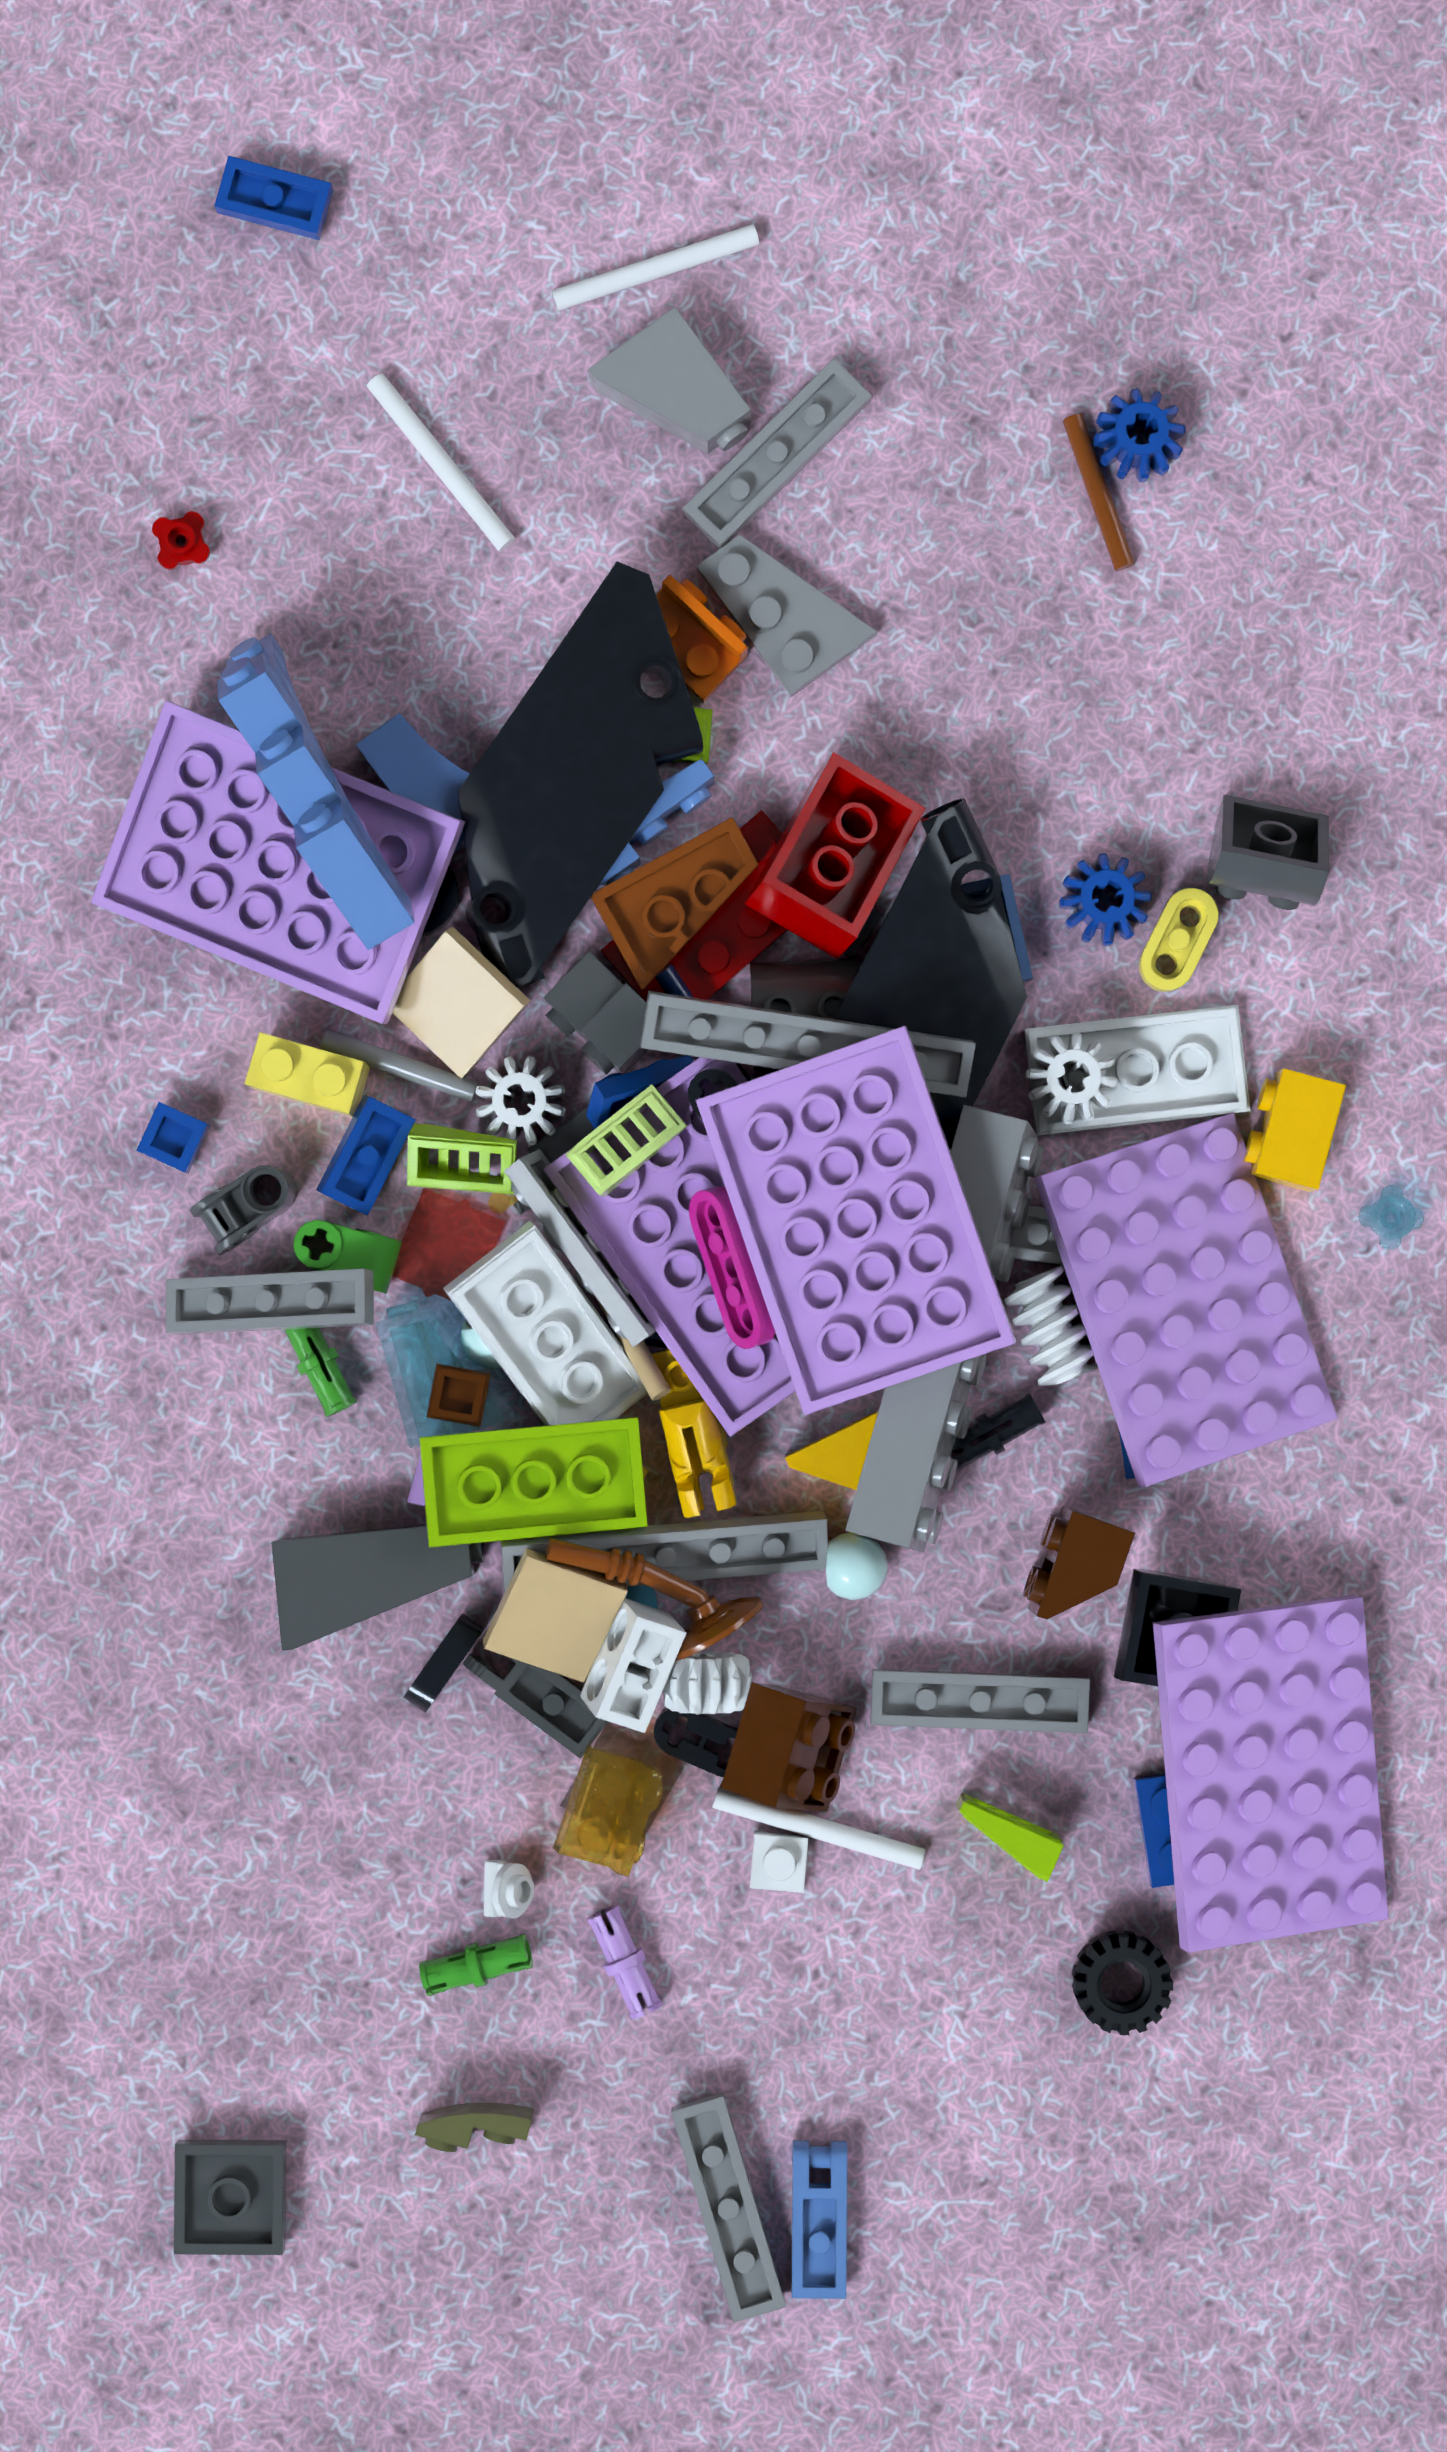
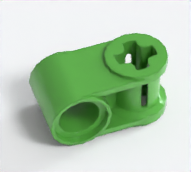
M314 1220L305 1223L298 1229L294 1237L293 1247L298 1259L316 1271L362 1268L373 1270L374 1291L387 1294L402 1242L358 1228L354 1230L327 1221ZM320 1231H326V1240L334 1245V1249L331 1254L322 1253L319 1260H312L313 1251L307 1248L305 1243L308 1238L316 1239Z

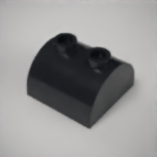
M1133 1569L1113 1677L1121 1681L1158 1687L1153 1623L1238 1611L1241 1589L1187 1576L1145 1569Z

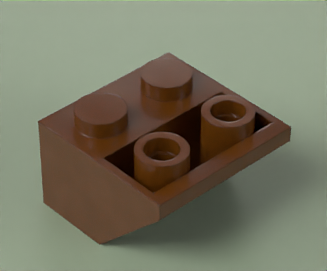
M1063 1506L1059 1517L1050 1514L1040 1545L1048 1549L1042 1568L1032 1566L1023 1591V1596L1027 1597V1600L1030 1601L1028 1609L1038 1617L1049 1619L1117 1586L1135 1532Z
M751 1682L721 1788L774 1808L827 1812L830 1802L834 1800L839 1790L840 1776L838 1773L845 1750L849 1748L855 1735L854 1718L857 1708L777 1685Z

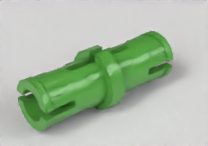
M284 1329L300 1361L296 1367L301 1376L307 1375L325 1411V1416L330 1417L357 1403L335 1361L339 1358L335 1347H328L320 1329Z
M520 1934L500 1942L479 1946L477 1942L465 1946L464 1951L441 1958L421 1961L419 1963V1971L427 1996H433L449 1989L470 1984L478 1988L487 1985L488 1979L511 1972L533 1968V1957L526 1935Z

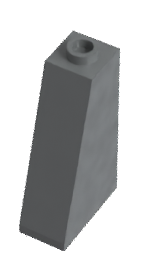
M426 1524L284 1538L272 1541L282 1651L293 1650L473 1576L476 1573L475 1563H484L483 1542L429 1547Z

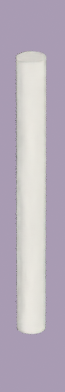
M754 224L551 290L557 310L561 311L760 245L758 234Z
M381 373L371 379L367 384L369 391L495 548L502 552L510 546L516 538L386 376Z
M720 1787L717 1789L712 1808L918 1870L922 1866L925 1849L794 1809L774 1808Z

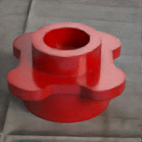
M190 511L183 518L173 520L160 517L153 523L152 533L158 538L161 550L157 559L163 568L173 570L178 565L202 564L209 558L210 548L205 544L202 535L205 521L199 513ZM179 536H184L186 542L183 545H178L176 539Z

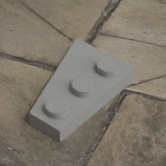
M740 534L697 565V571L736 624L745 632L749 642L790 697L797 694L877 636L875 629Z

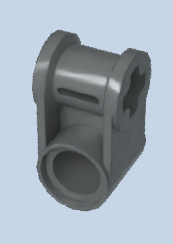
M258 1166L232 1183L204 1197L190 1208V1212L194 1218L200 1217L217 1242L214 1249L220 1256L251 1238L259 1231V1228L287 1211L296 1199L297 1185L292 1175L284 1169L274 1166ZM272 1175L280 1182L281 1195L274 1204L267 1206L259 1200L257 1187L264 1177Z

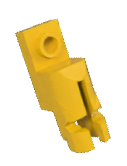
M665 1349L652 1352L651 1355L671 1389L666 1396L660 1398L661 1408L659 1415L684 1517L700 1516V1511L705 1509L700 1486V1476L704 1473H710L713 1477L711 1489L717 1512L735 1506L737 1500L726 1452L729 1444L725 1429L670 1350Z

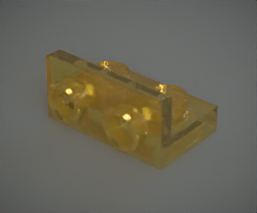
M587 1745L553 1849L562 1855L609 1867L616 1874L628 1877L633 1864H636L643 1854L645 1848L644 1830L650 1812L656 1810L662 1797V1772L646 1761Z

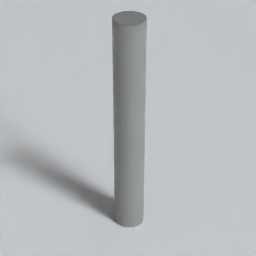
M330 1029L326 1030L321 1042L320 1049L363 1061L370 1067L469 1102H473L476 1088L479 1086L477 1081L466 1077L461 1079L452 1072Z

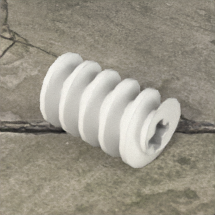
M1064 1265L1014 1284L1016 1289L1004 1300L1006 1306L1023 1305L1024 1310L1012 1320L1014 1326L1031 1325L1032 1330L1020 1340L1022 1346L1039 1345L1040 1350L1029 1360L1030 1365H1047L1049 1368L1037 1380L1039 1386L1057 1385L1098 1368L1097 1364L1087 1363L1094 1355L1091 1345L1079 1344L1078 1342L1087 1334L1084 1325L1071 1324L1070 1322L1079 1314L1077 1304L1062 1303L1072 1292L1070 1284H1054V1280L1065 1271Z

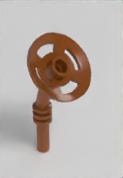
M550 1538L547 1544L546 1560L605 1573V1578L611 1581L617 1576L619 1583H625L628 1579L629 1585L636 1586L638 1582H641L689 1606L690 1608L686 1612L691 1621L683 1628L686 1636L675 1661L692 1656L724 1639L751 1620L764 1606L762 1599L758 1596L742 1597L719 1603L715 1595L708 1596L704 1589L645 1561L644 1555L636 1553L632 1557V1552L625 1550L621 1555L619 1548L613 1547L608 1552Z

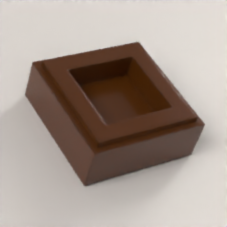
M436 1363L427 1418L482 1427L491 1373Z

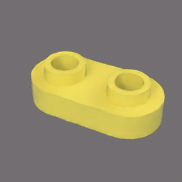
M1196 888L1183 889L1175 893L1165 904L1139 958L1141 978L1150 988L1160 992H1171L1182 987L1191 978L1218 922L1217 905L1208 893ZM1184 908L1195 910L1198 914L1197 925L1193 927L1183 925L1179 918L1180 911ZM1169 956L1173 959L1175 969L1172 974L1164 975L1157 970L1156 960L1158 957Z

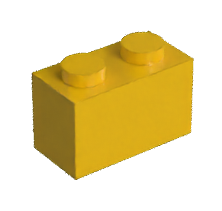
M1285 1068L1275 1072L1274 1080L1265 1078L1257 1103V1109L1265 1111L1260 1132L1251 1130L1243 1160L1252 1164L1251 1175H1255L1259 1179L1308 1192L1319 1190L1346 1085Z

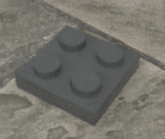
M178 2140L175 2143L174 2254L283 2255L286 2240L287 2140Z

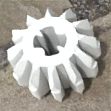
M1079 1032L1071 1034L1068 1050L1065 1049L1058 1035L1052 1036L1049 1039V1047L1054 1057L1041 1049H1036L1032 1054L1034 1060L1042 1065L1045 1070L1033 1068L1025 1072V1079L1040 1081L1043 1085L1028 1094L1030 1101H1037L1047 1095L1050 1101L1043 1108L1041 1114L1045 1118H1049L1059 1105L1063 1107L1061 1116L1063 1125L1072 1124L1075 1107L1078 1108L1085 1122L1093 1120L1095 1118L1094 1110L1089 1100L1098 1107L1106 1109L1110 1106L1111 1100L1098 1089H1112L1118 1086L1117 1078L1101 1075V1071L1115 1064L1114 1057L1108 1056L1097 1062L1093 1056L1100 1050L1102 1043L1095 1039L1088 1045L1086 1051H1082V1036ZM1065 1065H1072V1072L1079 1068L1084 1074L1085 1079L1078 1084L1080 1092L1072 1093V1086L1063 1089L1059 1084L1058 1079L1065 1074Z
M509 1056L504 1059V1065L508 1072V1075L504 1078L493 1067H489L486 1070L489 1079L497 1085L495 1089L477 1086L475 1093L482 1098L491 1099L492 1104L480 1106L476 1109V1114L479 1118H487L497 1114L498 1117L486 1129L489 1135L495 1136L508 1125L505 1138L518 1140L519 1130H524L526 1142L529 1146H534L537 1144V1136L533 1127L539 1124L549 1136L556 1132L554 1126L545 1119L547 1113L556 1117L565 1116L566 1109L564 1107L549 1103V1099L558 1098L566 1094L565 1087L563 1085H554L544 1088L555 1075V1071L551 1066H548L536 1078L533 1077L536 1069L535 1057L528 1056L526 1058L523 1072L520 1073L517 1071L514 1058ZM517 1088H522L527 1095L535 1094V1104L527 1105L531 1111L525 1115H520L515 1108H507V1098L514 1099L511 1092Z
M715 1651L698 1652L687 1658L675 1661L662 1691L664 1706L671 1711L695 1713L696 1715H715L716 1713L742 1711L752 1682L749 1659L733 1652L721 1653Z

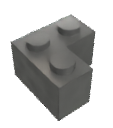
M588 951L544 996L546 1003L551 1007V1010L545 1016L566 1037H569L576 1031L586 1041V1044L581 1048L584 1054L605 1075L613 1068L618 1073H627L649 1050L640 1047L646 1002L627 983L623 985L591 952Z

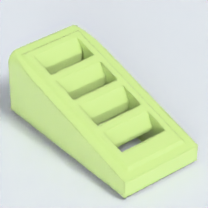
M651 1084L584 1137L565 1155L600 1196L606 1197L688 1126L654 1085ZM646 1105L652 1109L667 1127L659 1134L639 1112ZM630 1119L649 1141L642 1148L623 1127ZM612 1134L618 1138L632 1155L627 1160L623 1161L606 1141ZM596 1148L614 1169L607 1176L589 1156Z

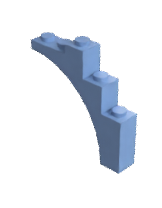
M271 633L260 640L252 637L241 642L231 651L230 658L226 660V668L221 673V678L217 680L218 701L255 752L257 775L292 823L296 849L367 950H370L415 923L411 900L370 838L325 758L295 693L286 668L283 650Z
M400 713L356 744L363 757L388 791L461 820L457 791L470 773L460 769L429 746ZM702 759L662 781L663 793L595 892L631 873L641 865L639 855L631 846L638 840L643 846L651 843L669 828L665 822L666 819L681 808L686 815L690 814L712 797L708 789L715 784L714 775ZM463 830L454 853L465 847Z

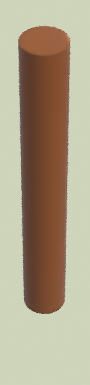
M1083 413L1071 415L1062 422L1114 570L1120 571L1135 565V561Z

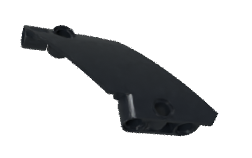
M618 561L614 564L531 687L457 791L461 820L465 822L463 837L471 896L466 908L467 921L476 933L483 956L516 987L526 986L545 978L542 965L663 793L664 787L657 766L703 751V739L699 723L650 575ZM650 672L656 674L662 680L664 685L662 697H650L643 691L640 683L642 673ZM485 897L498 898L504 904L506 916L502 924L488 923L481 915L480 905Z
M965 798L946 803L921 817L920 820L927 835L920 851L833 1017L835 1020L893 1029L906 1026L908 1031L972 1040L976 1043L967 1096L959 1097L930 1092L949 1150L953 1145L963 1105L973 1107L1027 998L1001 896L1002 883L1000 875ZM977 869L988 873L991 877L990 885L982 894L971 895L961 888L962 879L968 872Z

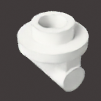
M485 1860L483 1915L487 1917H520L527 1910L534 1897V1883L529 1870L519 1863H507L505 1860Z

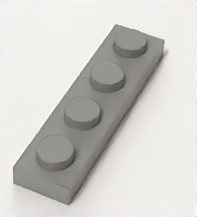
M833 358L682 508L683 514L720 549L871 402L872 395Z
M538 1149L518 1159L504 1170L512 1181L511 1188L513 1193L522 1204L531 1207L544 1225L543 1231L547 1240L557 1250L564 1252L576 1269L575 1275L580 1285L588 1293L595 1295L608 1313V1321L613 1330L620 1337L627 1339L632 1347H635L655 1333L654 1327L543 1170L551 1164L543 1152Z
M365 1268L166 1279V1333L169 1334L374 1325L373 1270Z
M872 1669L870 1724L882 1726L1088 1733L1090 1679L1088 1677Z
M724 2092L671 2107L672 2117L733 2322H739L785 2308V2297Z

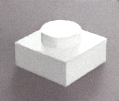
M754 1831L750 1888L804 1893L808 1836Z

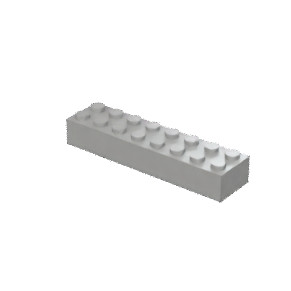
M963 1105L950 1153L998 1288L999 1281L1007 1282L1011 1275L1015 1251L1009 1249V1244L1014 1228L1022 1230L1025 1224L1030 1199L1023 1197L1028 1176L1036 1178L1039 1173L1044 1147L1038 1145L1039 1137L1028 1121ZM983 1354L884 1389L845 1531L922 1553L925 1552L927 1543H936L943 1520V1513L936 1511L942 1490L950 1491L958 1464L957 1460L951 1458V1451L956 1437L964 1439L971 1420L972 1407L965 1406L970 1386L978 1387L981 1382L986 1365V1355Z

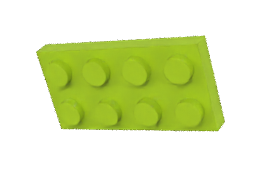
M638 1417L419 1437L429 1547L648 1527Z

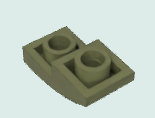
M486 2102L441 2107L422 2113L417 2124L415 2136L426 2138L425 2144L427 2146L445 2152H456L458 2146L468 2149L474 2128L484 2130L483 2136L491 2141L514 2144L516 2138L527 2140L534 2108Z

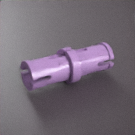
M616 1904L605 1909L613 1928L611 1932L608 1931L600 1911L588 1917L587 1922L591 1925L607 1960L603 1965L607 1976H614L628 2008L630 2019H637L645 2016L637 1993L640 1992L650 2013L660 2008L663 2003L658 1998L642 1963L646 1959L642 1947H635L620 1912V1906Z

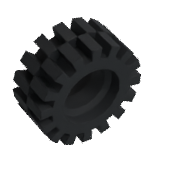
M1113 1930L1106 1932L1107 1936L1100 1939L1097 1936L1089 1941L1091 1945L1086 1950L1083 1948L1077 1955L1079 1959L1077 1965H1073L1072 1988L1077 2003L1093 2024H1098L1101 2030L1108 2033L1114 2030L1118 2031L1119 2035H1130L1129 2031L1137 2029L1138 2033L1148 2030L1146 2025L1151 2021L1157 2024L1163 2018L1160 2014L1164 2007L1168 2009L1172 2001L1169 1993L1173 1991V1980L1170 1977L1171 1970L1168 1962L1150 1940L1144 1936L1139 1937L1134 1932L1124 1930V1933H1116ZM1117 1962L1131 1963L1139 1968L1142 1974L1143 1984L1141 1991L1134 1999L1128 2002L1112 2001L1102 1991L1101 1980L1105 1970Z

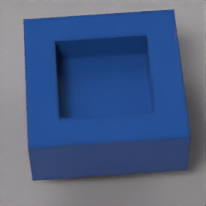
M158 1102L136 1151L189 1174L211 1125Z

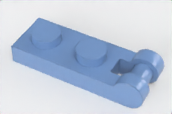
M793 2140L792 2298L846 2299L847 2141H830V2146H809V2140ZM809 2168H830V2183H809Z

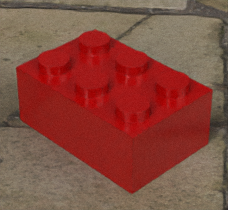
M833 752L812 779L744 904L838 959L857 939L926 808Z

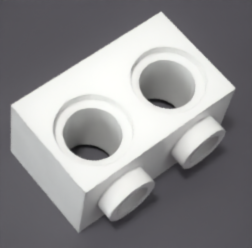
M624 1598L580 1694V1697L594 1716L645 1733L686 1636L685 1630L670 1613Z

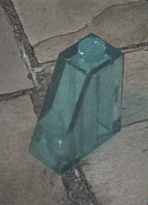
M417 1301L387 1308L388 1319L376 1322L410 1448L420 1445L419 1437L467 1433L518 1418L515 1407L491 1379L482 1427L427 1418L436 1363L485 1371L469 1357L463 1349L461 1342L432 1308L420 1310Z

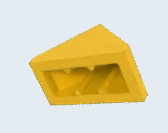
M879 1410L784 1456L789 1468L857 1490Z

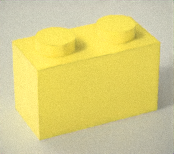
M259 1032L244 1084L255 1090L353 1117L361 1101L370 1066L360 1060Z

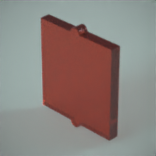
M424 1188L401 1241L402 1245L392 1276L422 1288L424 1295L427 1297L436 1294L452 1301L443 1288L496 1247L506 1222L470 1207L471 1204L466 1199L457 1202Z

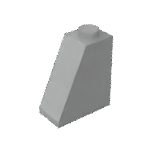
M676 307L670 309L588 369L590 384L597 393L707 454L718 446L723 451L729 450L744 439L749 432L746 426L751 423L750 407Z

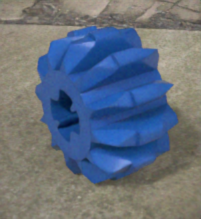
M1132 389L1129 395V404L1123 398L1115 395L1109 403L1111 412H1100L1097 417L1096 424L1103 431L1095 434L1093 444L1099 448H1109L1100 459L1102 466H1109L1117 460L1121 463L1117 471L1119 480L1126 478L1130 467L1136 468V477L1141 483L1148 480L1150 467L1156 473L1163 476L1170 468L1167 458L1179 459L1183 448L1175 440L1184 436L1186 432L1185 425L1170 423L1176 417L1179 409L1177 405L1173 404L1161 410L1158 407L1162 399V394L1159 391H1155L1151 395L1149 402H1143L1140 389ZM1133 426L1143 427V435L1147 432L1150 433L1146 444L1135 443L1137 436L1131 439L1128 437Z
M1101 853L1096 860L1097 872H1095L1090 863L1086 860H1081L1076 865V868L1082 880L1074 876L1065 877L1062 885L1077 895L1061 897L1059 907L1063 909L1077 908V912L1065 921V925L1068 929L1076 927L1081 921H1084L1088 926L1082 933V941L1088 943L1095 935L1096 929H1101L1103 946H1111L1114 941V927L1122 938L1129 940L1134 935V931L1128 920L1137 924H1144L1146 922L1148 914L1134 905L1150 902L1152 894L1145 890L1134 891V887L1145 879V874L1139 871L1130 878H1127L1123 873L1129 865V859L1122 857L1116 864L1115 869L1110 870L1108 855ZM1105 888H1109L1115 892L1112 901L1118 900L1119 904L1118 907L1110 906L1106 912H1103L1095 907L1099 899H1092V893L1100 894Z

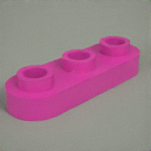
M715 1186L700 1190L690 1200L689 1218L726 1331L731 1340L743 1349H750L769 1343L776 1332L726 1187Z

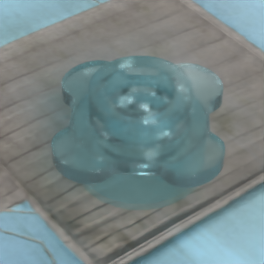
M1396 1185L1384 1187L1381 1191V1197L1372 1205L1363 1206L1358 1215L1360 1224L1364 1227H1370L1378 1235L1380 1246L1388 1250L1398 1248L1401 1245V1238L1412 1229H1419L1424 1221L1423 1212L1419 1208H1414L1412 1203L1403 1197V1190ZM1389 1212L1396 1215V1220L1393 1223L1388 1222L1386 1219Z

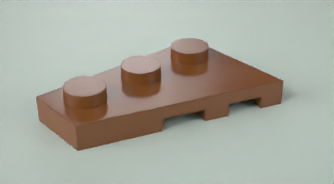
M733 817L601 888L590 897L642 991L654 980L655 974L660 972L758 867L759 864Z

